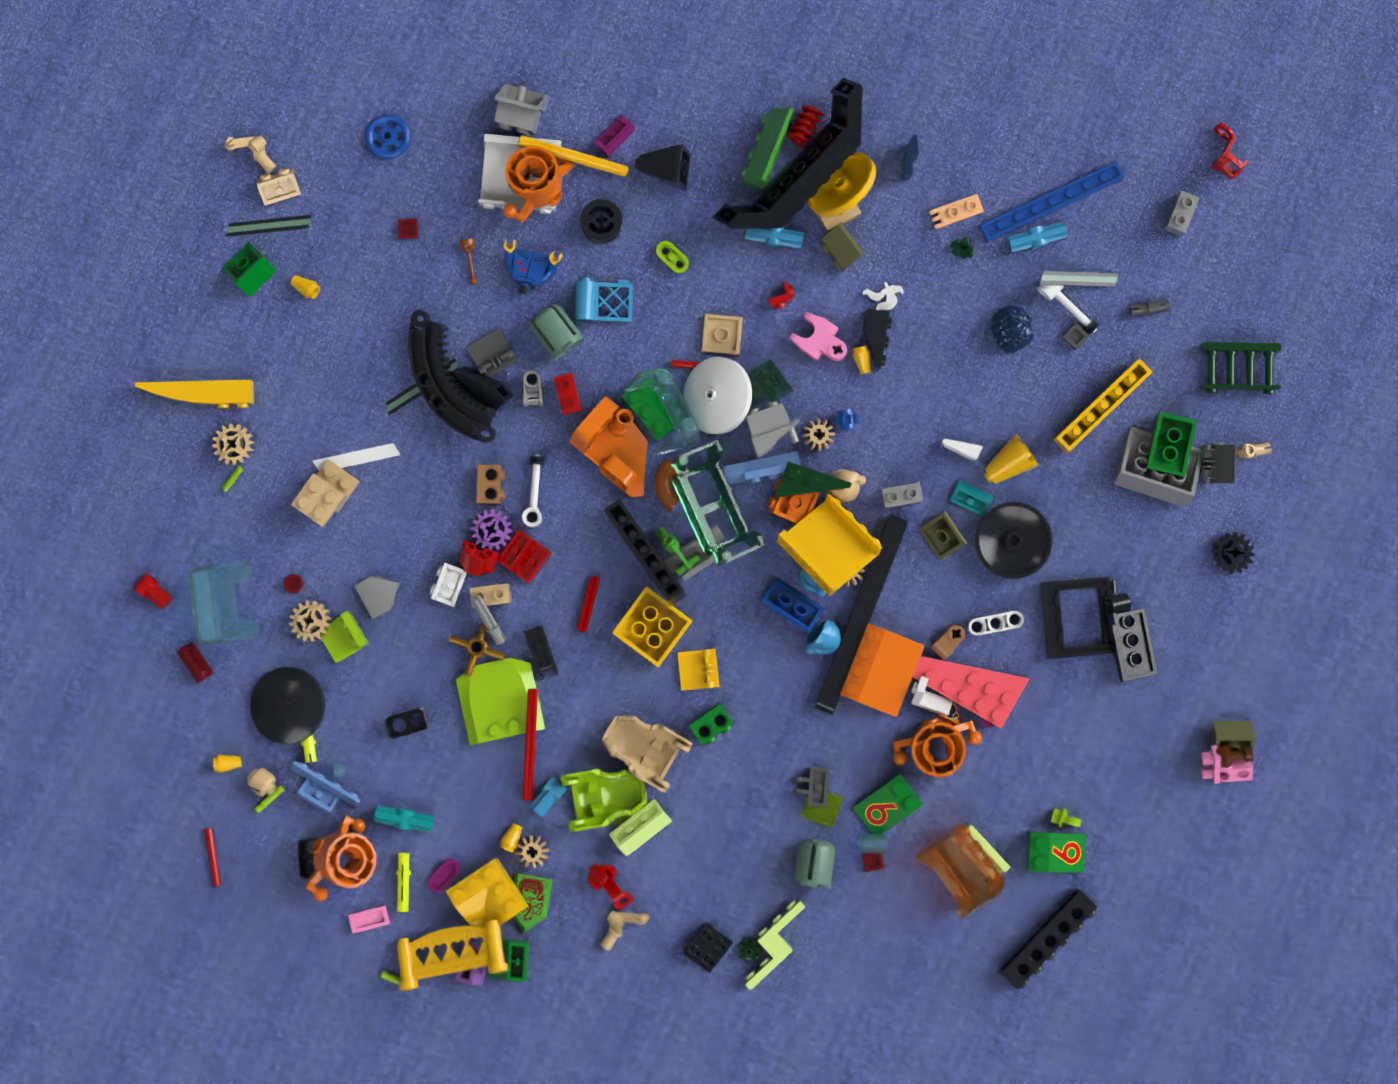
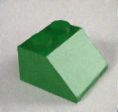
M249 242L222 268L231 280L249 297L256 293L277 271Z

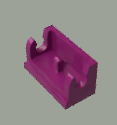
M620 115L594 141V144L609 158L635 132V127L623 115Z

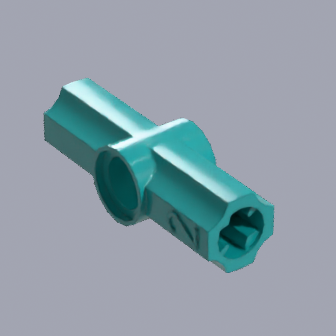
M377 805L374 822L394 825L395 828L404 830L414 829L431 833L435 816L417 813L406 808L396 809Z

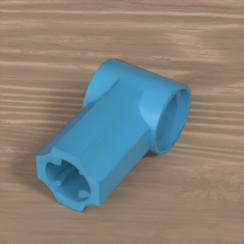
M552 777L530 807L543 817L553 803L557 802L568 788L562 786V783Z

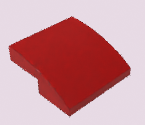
M518 529L497 561L530 584L552 553Z

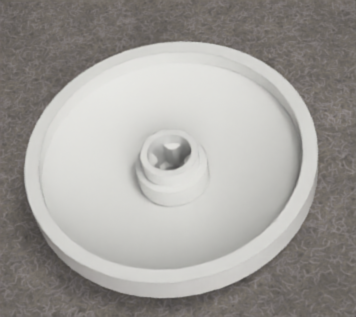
M712 357L699 363L690 373L683 393L684 408L690 422L697 429L709 434H725L738 427L745 419L752 400L751 382L744 368L737 362L723 357Z

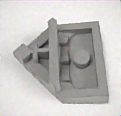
M378 575L375 577L370 576L355 585L372 619L379 617L391 610L392 606H395L396 590L399 588L400 582L390 581Z

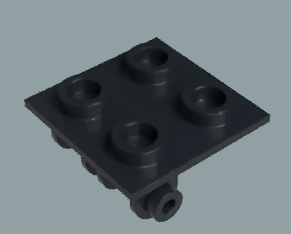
M706 922L702 924L703 927L699 932L695 933V937H692V941L684 948L685 950L682 954L710 973L734 942Z

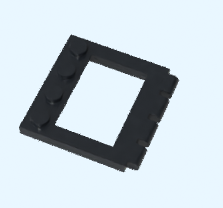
M1109 577L1040 583L1047 659L1114 653L1105 609V598L1117 593L1116 580H1110ZM1097 588L1102 644L1065 648L1059 591Z

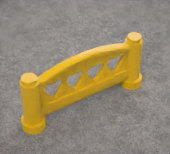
M497 920L487 921L485 927L456 926L440 929L412 942L409 941V938L398 939L397 952L401 978L399 991L418 989V980L486 966H488V974L508 971L507 962H504L500 924H498ZM481 936L483 942L477 954L469 945V940L471 938L477 939ZM461 940H464L465 946L459 958L452 949L451 944L454 941L459 943ZM445 943L447 950L441 961L434 952V947L436 945L442 946ZM425 947H428L430 952L425 964H423L416 955V951L419 948L424 950Z

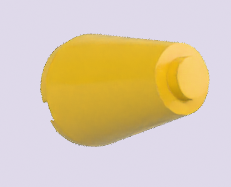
M1017 434L1007 442L985 467L986 473H984V476L989 483H1000L1039 465L1025 443L1020 441L1021 438Z

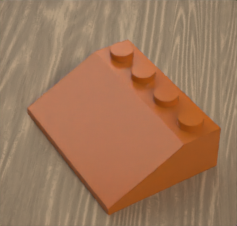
M868 623L840 695L897 717L925 645Z

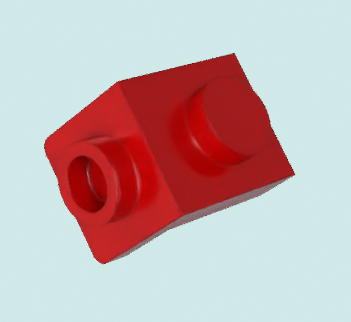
M787 281L783 282L785 294L768 299L770 309L775 307V310L786 307V303L792 302V296H795L792 285L788 286Z

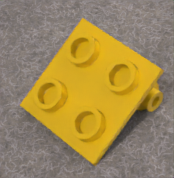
M716 649L677 652L681 691L720 687Z

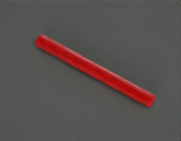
M535 688L528 689L522 788V800L525 801L532 800L538 703V689Z

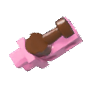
M1212 745L1211 752H1201L1202 765H1209L1201 766L1202 779L1213 778L1214 784H1219L1220 781L1253 780V750L1251 746L1243 747V751H1231L1225 745L1222 747Z

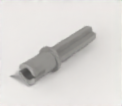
M476 595L471 599V602L485 624L486 632L491 635L496 645L505 642L506 637L500 629L499 622L494 620L482 597Z

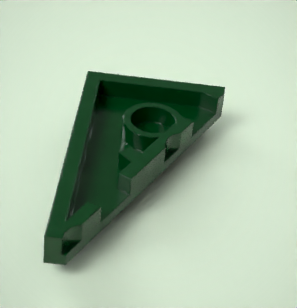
M788 461L776 497L781 498L784 496L851 488L852 483Z

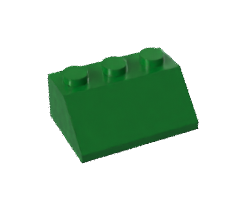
M652 374L622 396V399L658 442L688 419Z

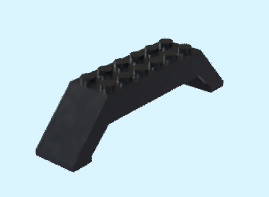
M842 78L830 91L833 95L831 119L824 129L752 205L730 206L725 203L713 215L714 220L730 229L783 228L789 224L792 217L803 209L805 203L817 194L818 189L830 180L831 175L843 166L844 161L853 155L861 144L863 87L859 83Z

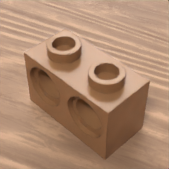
M478 464L476 503L501 504V500H505V489H502V481H505L506 471L502 470L501 465ZM488 471H496L497 476L494 480L487 479ZM489 489H494L496 491L495 498L488 499L486 492Z

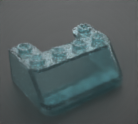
M241 561L198 567L190 571L188 578L196 638L201 644L208 645L261 638L258 623L253 620L239 621L234 583L246 582L251 578V562Z

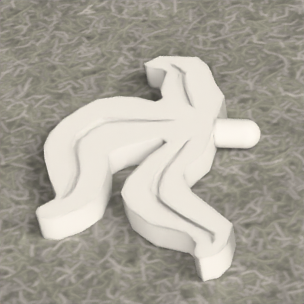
M884 282L885 288L880 293L866 289L862 295L866 294L871 300L876 302L886 295V302L879 303L876 306V310H891L897 304V297L894 293L901 292L903 294V288L895 285L888 286L887 282Z

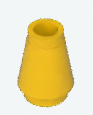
M297 275L290 282V285L307 299L316 298L320 291V286L317 285V282Z
M868 345L853 348L852 355L860 374L871 372V352L868 349Z
M218 754V756L213 757L214 772L223 773L242 767L241 756Z
M512 823L499 841L501 842L499 847L511 853L515 849L517 850L522 827Z

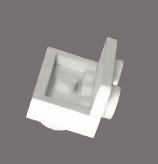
M444 563V566L440 565L436 576L439 579L437 584L433 583L431 587V599L455 607L467 572L464 569Z

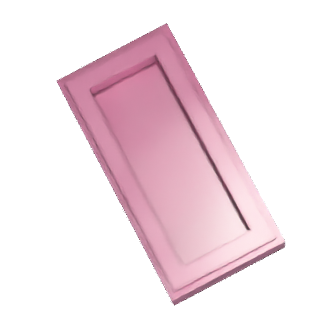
M386 905L348 914L352 934L390 924Z

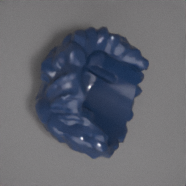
M1010 305L1000 308L994 314L991 330H993V338L996 339L998 347H1002V350H1005L1006 353H1015L1031 343L1034 336L1030 326L1032 318L1023 308Z

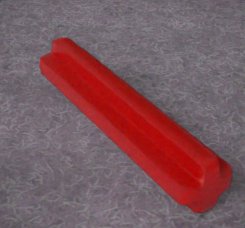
M590 576L577 625L578 631H587L600 582L598 577Z

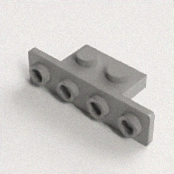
M714 525L679 549L686 560L695 554L700 558V561L694 564L690 571L687 570L681 575L685 581L717 560L710 548L725 538L717 525ZM676 553L663 560L672 574L675 572V569L683 564Z

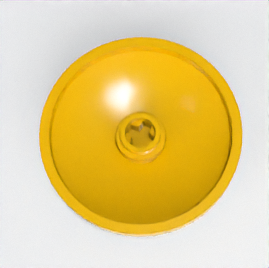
M855 152L844 161L843 166L831 175L830 180L818 189L817 194L807 201L809 207L820 217L837 216L854 207L863 199L874 183L876 177L874 162L869 156L860 152Z

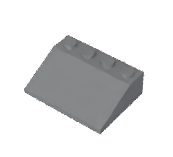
M1130 427L1116 471L1114 485L1187 508L1195 495L1202 460V450L1191 447L1185 477L1147 469L1151 433Z

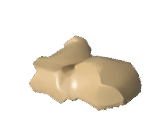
M615 716L602 738L612 757L625 762L632 775L663 793L670 785L663 778L681 749L689 753L693 744L661 724L649 725L639 720L636 716Z

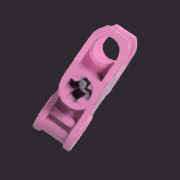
M806 311L803 318L813 325L814 334L809 338H802L792 333L789 339L803 353L816 361L820 359L822 354L833 361L843 360L847 353V346L843 341L835 337L839 328L825 318ZM838 347H840V348H841V350H840L841 354H840V353H837V354L835 355L833 348H836V349H837Z

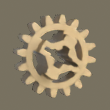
M232 423L229 424V428L223 425L222 432L216 431L219 435L218 438H212L216 441V444H213L212 447L217 448L214 455H221L218 460L223 461L226 459L225 464L228 465L231 461L233 465H237L238 460L241 463H245L244 457L250 459L248 452H254V449L250 448V445L255 444L254 441H250L253 435L246 434L248 429L243 428L241 430V425L237 424L236 428H234ZM230 432H238L234 436L227 435ZM244 439H245V449L243 448V440H244ZM222 441L224 442V448H223V449L221 448V442H222ZM231 441L235 442L236 448L231 447ZM233 453H238V454H240L239 456H236V457H229V456H231Z
M306 601L305 606L299 603V610L293 609L295 615H290L293 622L289 623V625L294 627L291 631L292 633H298L296 636L298 639L303 637V641L308 642L310 638L311 642L314 643L316 637L322 640L323 633L328 635L326 628H331L328 621H331L332 618L327 616L330 613L329 610H323L325 607L323 604L318 606V602L313 601L311 605L310 601ZM318 611L320 612V614H321V616H322V620H320L319 617H318V615H319ZM308 620H314L313 623H307ZM299 623H301L303 626V632L299 627Z

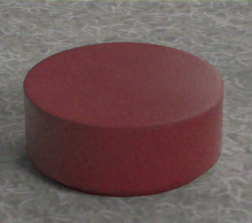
M291 574L285 578L284 588L289 593H298L303 589L304 581L299 575Z

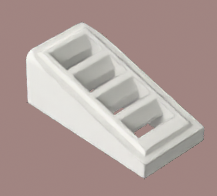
M943 439L940 443L941 446L971 461L977 460L983 448L980 445L950 439Z

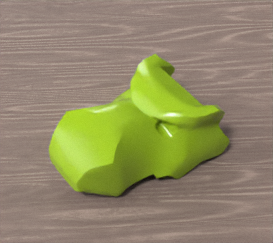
M599 769L561 775L562 786L571 785L577 820L568 821L570 832L607 826L617 817L633 816L647 804L645 782L632 775L628 770L624 769L615 773H605Z

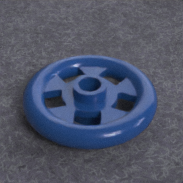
M392 114L380 115L373 119L365 133L368 149L375 156L382 159H394L401 156L407 150L411 140L410 129L406 122ZM388 122L395 123V129L387 127ZM379 125L382 129L379 134H376L374 130ZM390 133L391 137L389 139H385V134ZM397 133H403V141H397ZM377 139H379L380 143L382 144V146L379 148H377L374 144V141H376ZM395 144L396 150L388 152L387 146Z

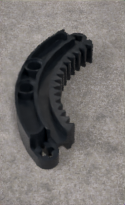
M414 311L409 325V359L416 384L422 396L435 414L457 432L480 442H493L496 438V431L491 426L492 419L496 418L495 409L488 408V406L476 402V399L470 398V394H465L466 390L460 389L461 384L455 383L457 378L451 377L454 371L448 370L451 367V364H446L449 357H444L448 350L443 349L448 343L444 342L443 339L448 337V335L444 334V331L449 330V328L445 324L430 321V315L426 311ZM417 317H423L424 321L417 320ZM428 375L429 382L426 384L425 377ZM440 398L443 402L441 407L438 406V400ZM482 431H487L490 433V436L481 435Z

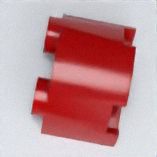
M463 540L458 562L464 567V571L471 575L481 576L482 573L488 572L491 574L496 568L499 553L490 549L479 550L476 548V544Z

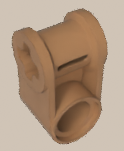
M950 625L931 644L930 648L943 660L947 659L964 639L965 630L959 625ZM953 629L956 631L959 629L958 633L960 636L958 638L956 636L952 638L953 633L951 631Z

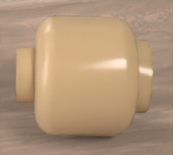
M265 768L254 769L247 778L248 787L260 797L266 794L271 795L276 789V777Z

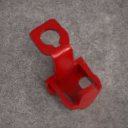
M1220 122L1213 130L1228 142L1220 156L1211 165V168L1215 171H1220L1229 179H1234L1249 161L1241 162L1230 153L1229 149L1236 136L1230 128ZM1220 129L1225 130L1228 135L1222 133ZM1231 162L1238 169L1235 171L1226 163Z
M594 863L589 867L588 883L597 891L603 887L613 900L615 908L622 910L634 900L629 892H623L615 882L614 877L618 875V872L613 865L603 864L599 866L597 863ZM622 898H627L625 902L619 904V900H621Z

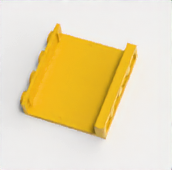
M830 493L827 494L822 504L788 532L782 531L777 539V543L829 596L876 558L882 549L878 539L872 537L867 532L866 527L863 524H859L854 519L853 514L849 510H845L841 506L840 501L836 497H832Z

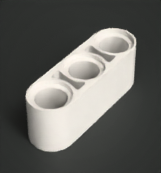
M1009 611L974 618L967 623V631L971 635H984L1014 629L1023 624L1024 617L1018 611ZM1012 614L1017 615L1019 618L1016 625H1012L1009 621ZM993 618H997L1000 622L999 627L996 629L990 625ZM975 621L981 625V629L977 633L971 628Z

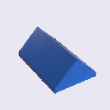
M777 577L760 601V603L808 634L824 608Z

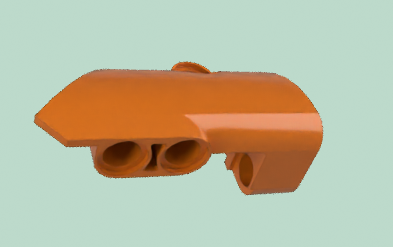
M605 396L577 427L569 443L596 464L601 474L631 498L643 497L648 441L633 422L632 412L628 409H621L620 406ZM619 418H624L627 423L621 422Z

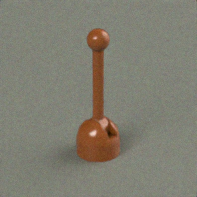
M474 238L459 240L462 251L466 252L468 256L471 275L470 284L475 285L477 279L474 276L471 252L475 248Z

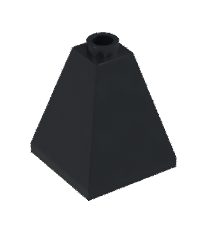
M681 144L648 152L636 158L635 169L644 175L686 191L691 153Z

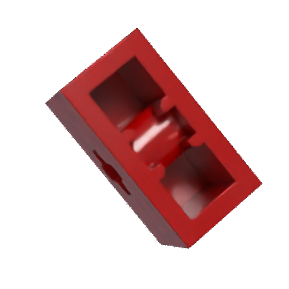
M569 373L553 377L563 416L581 413L582 408L573 374Z

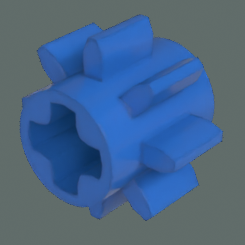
M852 409L838 411L839 416L835 417L836 427L840 426L841 431L855 429V424L859 422L857 413L853 414Z

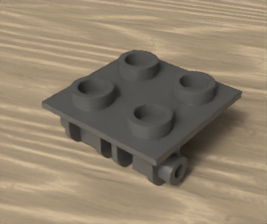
M500 329L466 347L480 373L489 377L518 362Z
M1203 445V448H1201L1203 458L1201 460L1203 462L1201 468L1203 469L1200 477L1202 483H1236L1237 445Z

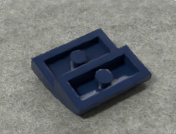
M917 134L911 138L903 159L902 181H910L913 174L912 161H916L919 154Z

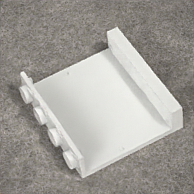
M484 135L485 154L481 197L478 200L484 209L502 207L503 210L506 204L512 203L517 209L522 210L525 205V198L516 195L509 188L505 176V167L508 159L517 150L523 148L518 146L520 137ZM533 138L562 147L561 140ZM531 175L528 181L533 182L539 180L540 178L533 177V175ZM547 205L534 208L533 210H538L541 214H551V212H556V205L554 207Z

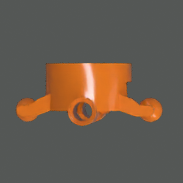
M528 146L517 150L506 163L505 176L509 188L516 195L525 198V205L521 212L518 213V209L514 204H506L503 208V215L506 218H515L523 223L534 208L547 205L554 207L562 198V177L568 174L575 164L571 161L557 158L549 150L538 146ZM531 175H533V177L540 178L539 180L533 182L528 181Z
M938 718L921 722L922 725L913 733L912 737L892 742L895 751L892 759L896 765H904L908 757L904 751H901V747L911 745L912 757L917 767L924 773L936 778L949 776L963 764L966 755L965 741L960 731L969 729L967 741L971 745H978L982 740V735L979 731H976L973 720L957 725L938 720ZM941 736V740L946 747L944 753L947 757L934 760V756L929 752V740Z
M345 814L336 832L329 834L323 839L318 838L313 844L311 852L314 854L315 871L308 879L304 888L313 893V898L316 901L322 902L328 897V890L325 887H315L322 877H326L334 885L342 888H354L366 883L373 875L376 866V853L372 843L364 836L359 835L366 827L362 819H353ZM349 825H350V827H351V830H352L354 833H348V832H347V831H348V828H349ZM342 852L346 855V858L350 859L344 868H341L339 865V857Z

